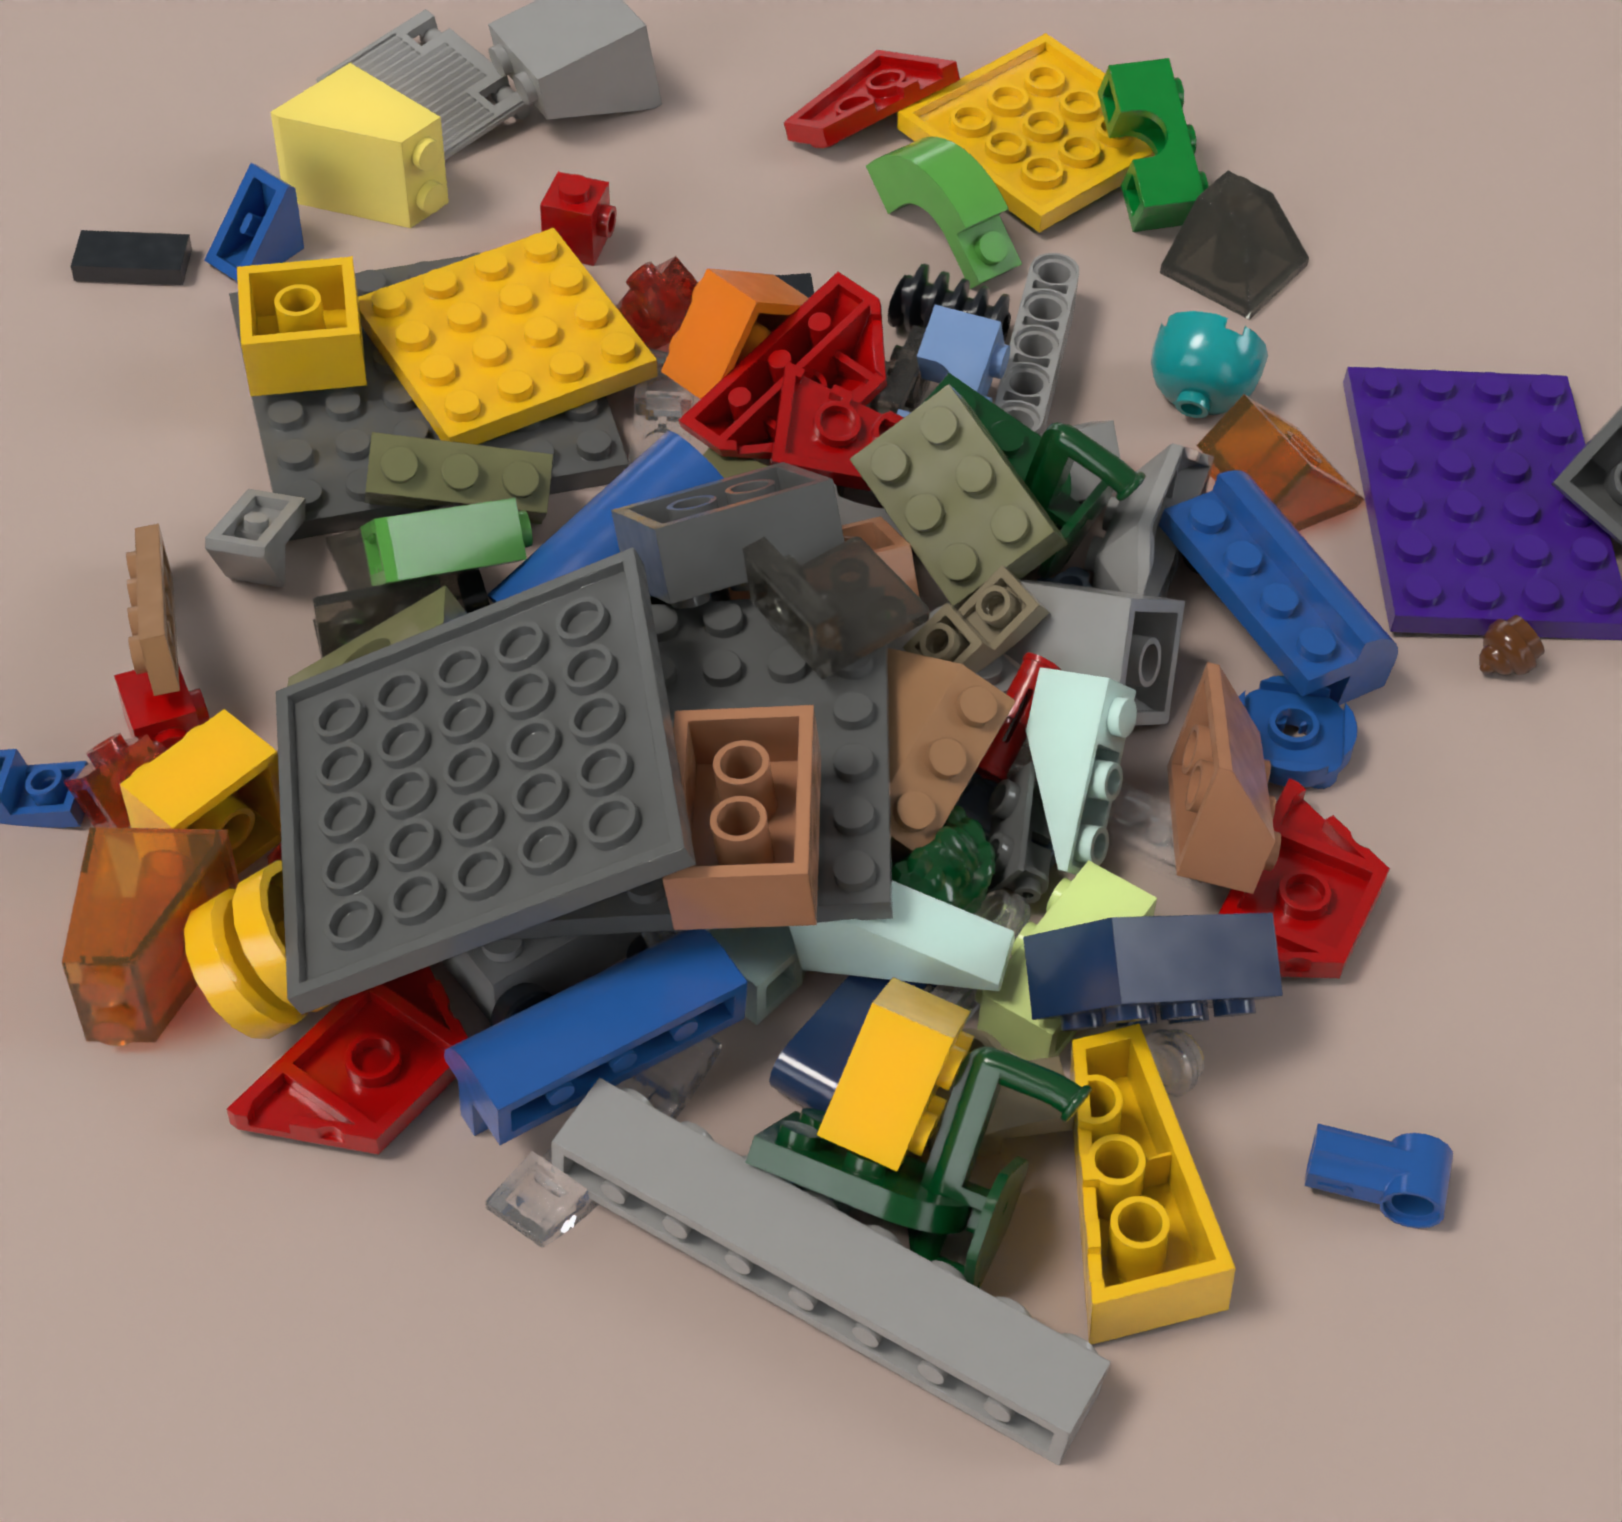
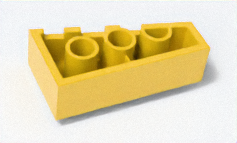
M1140 1024L1072 1040L1070 1080L1081 1087L1089 1085L1092 1088L1090 1095L1075 1113L1073 1124L1088 1342L1093 1345L1229 1310L1236 1268Z

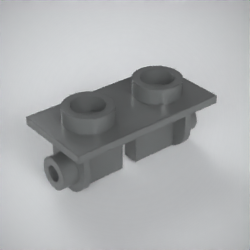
M1032 761L1011 778L1000 781L991 794L988 812L992 815L988 842L992 844L995 850L994 861L996 869L991 878V884L988 887L985 899L990 898L1000 889L1006 887L1014 891V896L1017 900L1024 903H1034L1039 901L1041 894L1048 889L1052 851L1031 841L1033 839L1043 845L1051 842L1038 781H1034L1035 768Z

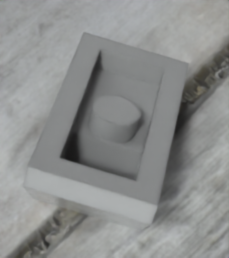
M247 489L205 537V549L224 575L230 579L283 587L285 584V544L305 521V498Z

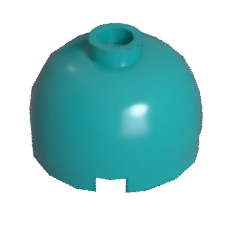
M1186 311L1170 315L1166 326L1161 323L1152 349L1150 363L1157 388L1175 405L1180 413L1192 418L1219 415L1239 408L1254 392L1268 358L1266 344L1253 330L1245 326L1243 334L1240 335L1233 330L1225 328L1228 321L1227 317L1214 313Z

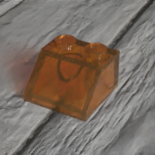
M1245 394L1196 445L1202 453L1214 456L1210 476L1215 481L1218 474L1227 471L1240 470L1248 473L1298 531L1357 508L1364 500L1358 491L1298 427Z

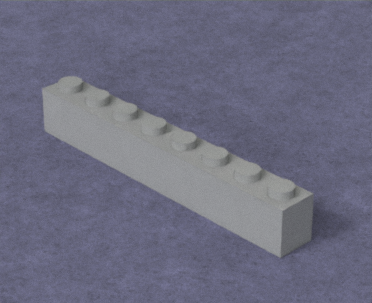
M599 1078L552 1140V1178L1058 1466L1100 1393L1111 1361L1098 1355L1095 1348L1083 1338L1070 1333H1058L1033 1319L1027 1309L1018 1302L1007 1297L1000 1296L995 1298L968 1283L965 1277L953 1266L942 1261H929L902 1246L899 1239L890 1231L876 1225L866 1226L842 1213L825 1195L813 1190L803 1191L774 1174L745 1163L748 1155L740 1156L716 1143L705 1129L689 1121L680 1123L655 1109L651 1102L636 1090L626 1087L619 1089Z

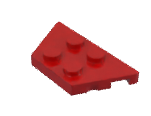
M1289 778L1276 803L1272 820L1274 831L1281 834L1280 851L1274 868L1271 871L1263 870L1253 894L1231 889L1218 914L1273 913L1281 977L1340 978L1382 892L1390 868L1369 848L1355 842L1351 831L1334 815L1325 820L1304 800L1306 789L1298 781Z
M428 966L342 999L227 1108L230 1124L238 1130L380 1154L456 1078L444 1059L445 1050L468 1037L460 1021L454 1018L451 1012L449 998L440 980L435 979Z

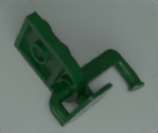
M950 373L924 400V402L946 385L950 384L970 405L1069 543L1040 565L1037 574L1044 579L1059 572L1068 563L1108 503L1114 490L1117 492V500L1123 501L1145 480L1146 475L1142 471L1135 472L1123 460L1074 426L1055 422L1045 430L1041 437ZM1074 461L1101 479L1100 483L1082 504L1070 497V470Z
M987 1046L979 1047L968 1053L960 1066L928 1163L906 1155L898 1171H895L819 1137L817 1133L826 1112L813 1108H803L801 1113L794 1111L754 1135L745 1163L884 1220L908 1227L911 1251L929 1261H942L953 1266L965 1277L968 1283L980 1289L1010 1224L1029 1165V1160L1020 1156L1015 1157L999 1172L991 1189L969 1181L1001 1086L1050 1105L1062 1113L1060 1119L1064 1122H1068L1090 1095L1092 1088L1089 1085L1081 1087L1074 1081L1051 1069L1002 1050ZM965 1229L974 1234L965 1265L941 1256L948 1234L960 1233Z

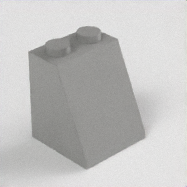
M536 0L488 24L494 45L489 48V55L495 69L502 77L508 75L514 81L515 88L523 102L527 105L533 103L547 120L648 110L662 105L647 26L623 0Z
M1020 580L1050 613L1018 643L1006 651V655L1021 665L1024 654L1027 652L1034 653L1055 663L1062 671L1113 679L1136 690L1134 702L1137 708L1135 725L1168 724L1185 601L1059 582Z

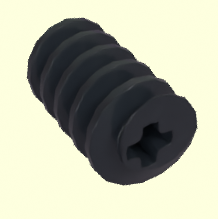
M926 263L921 264L913 276L904 275L893 292L888 308V323L892 327H900L904 324L907 332L912 335H919L923 331L925 333L934 305L936 304L1000 321L1005 343L1011 321V314L1009 312L1010 295L1002 294L995 305L991 306L989 305V287L982 286L975 297L970 298V281L968 279H961L953 291L949 290V272L942 271L934 283L929 282L930 266Z

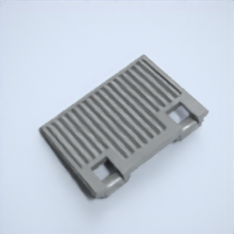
M427 9L316 79L318 83L345 65L352 63L440 116L445 160L510 117L525 119L530 114V104H525L518 92L510 88L508 76L502 77L489 59L450 28L444 32L439 31L435 16ZM418 35L420 41L424 43L422 46L413 40ZM491 94L492 100L497 104L493 105L485 97Z

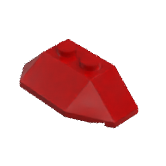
M836 272L678 420L680 427L720 456L771 459L786 361L805 369V377L827 388L832 389L834 384L853 392V400L866 406L887 386L880 299L845 275Z

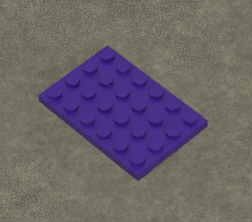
M1347 367L1343 387L1390 632L1485 635L1490 624L1500 618L1506 621L1513 615H1518L1542 638L1622 640V580L1610 535L1551 485L1586 445L1568 376L1441 371L1435 369Z

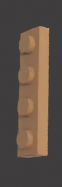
M158 523L135 528V551L126 552V561L130 579H127V589L131 607L127 608L132 632V636L128 637L129 649L136 674L148 673L154 696L180 691L173 575Z

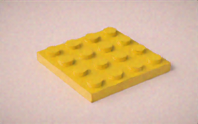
M1047 33L960 78L959 81L898 111L897 129L913 141L926 137H940L954 142L972 155L999 189L1009 208L1008 210L1039 233L1120 187L1133 159L1155 156L1149 145L1141 139L1130 136L1109 138L1098 96V90L1105 73Z
M554 228L358 297L362 328L442 441L478 445L658 376L656 357Z

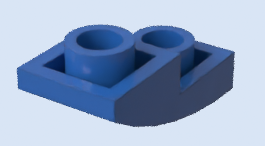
M17 749L0 750V823L47 828L81 827L97 776L87 761L27 765Z

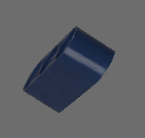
M849 975L781 1051L770 1074V1086L804 1108H813L826 1112L871 1004L890 980ZM903 981L937 997L940 992L941 985Z

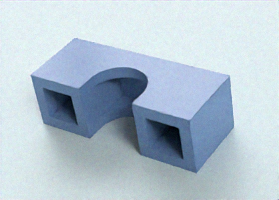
M935 304L917 354L921 378L940 383L950 373L993 403L992 397L987 395L993 377L1002 379L1010 356V345L1004 344L1000 321ZM901 409L897 411V414L902 417H906L911 413Z

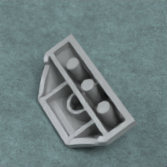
M1172 443L1136 471L1137 473L1142 471L1146 477L1142 484L1128 498L1118 501L1116 497L1111 496L1102 522V530L1106 531L1104 538L1099 536L1093 537L1085 561L1084 569L1093 572L1091 584L1093 588L1166 598L1181 561L1182 553L1159 526L1163 511L1168 507L1207 493L1214 456Z

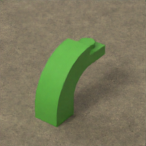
M926 137L887 153L866 165L888 214L910 204H915L931 215L944 233L965 279L970 281V289L1022 265L1000 217L1001 213L1009 209L1002 194L979 162L959 145L940 137Z

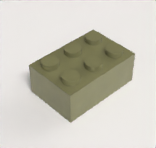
M950 384L946 385L850 458V461L904 538L911 544V548L946 598L957 610L1001 565L1005 566L1020 580L1069 544L970 405Z

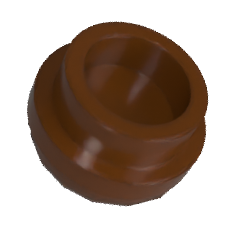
M1513 615L1506 621L1499 618L1490 624L1483 637V649L1479 654V669L1483 673L1496 671L1498 674L1505 676L1512 673L1520 676L1525 675L1536 667V659L1545 653V649L1537 633L1522 617Z

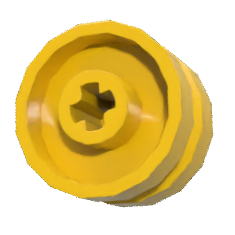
M276 860L238 883L236 889L229 888L192 910L184 928L186 956L195 981L209 1004L232 1028L250 1038L270 1039L297 1024L308 1015V1012L301 1014L287 1000L282 861ZM330 1004L325 1005V1006H323V1007H320V1008H318V1009L312 1010V1012H318V1011L322 1010L323 1008L329 1006Z

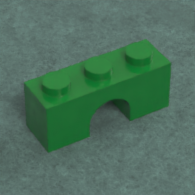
M1169 58L1109 65L1098 90L1109 138L1130 136L1141 139L1149 145L1155 155L1148 158L1133 159L1121 184L1132 232L1192 225L1203 204L1208 200L1209 186L1206 174L1198 170L1194 155L1196 152V134L1193 126L1186 124L1182 109L1184 105V88L1179 77L1174 78Z

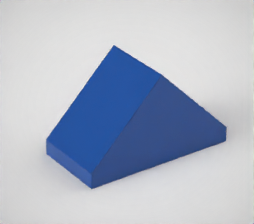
M250 163L204 261L237 282V267L283 263L304 249L296 188L254 163Z

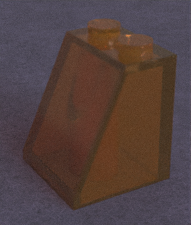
M89 828L61 962L86 1042H101L110 1046H123L131 1042L155 1043L198 984L195 981L186 956L184 928L192 910L229 888H237L239 879L228 830Z

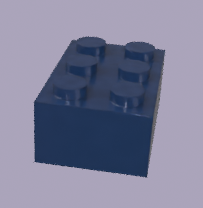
M1273 913L1111 917L1023 937L1032 1020L1061 1019L1062 1031L1104 1027L1103 1016H1106L1107 1024L1116 1023V1028L1140 1024V1026L1158 1024L1156 1013H1160L1162 1021L1168 1020L1169 1025L1210 1021L1208 1008H1213L1215 1018L1249 1015L1256 1013L1255 1000L1283 996Z

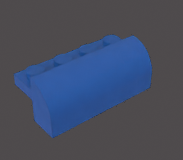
M667 431L488 593L487 596L493 603H496L620 553L611 510L724 479V477L688 441L672 431Z
M1240 470L1220 473L1216 478L1212 491L1164 509L1159 523L1160 528L1301 696H1305L1323 687H1328L1331 689L1329 698L1342 705L1345 702L1385 686L1397 659V644L1248 473Z
M683 930L447 1048L444 1059L458 1080L461 1116L474 1136L489 1129L498 1144L502 1145L579 1105L599 1078L616 1086L745 1019L748 982L720 943L707 930Z

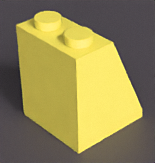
M352 63L345 65L271 111L280 178L296 188L298 204L412 228L449 203L441 117Z

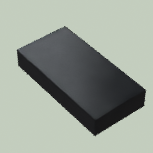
M81 230L71 262L74 281L183 285L192 252L190 234Z

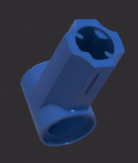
M1318 1123L1308 1159L1304 1186L1380 1204L1381 1212L1394 1223L1412 1228H1430L1438 1225L1444 1219L1453 1163V1151L1444 1141L1428 1134L1406 1133L1395 1137L1392 1141Z

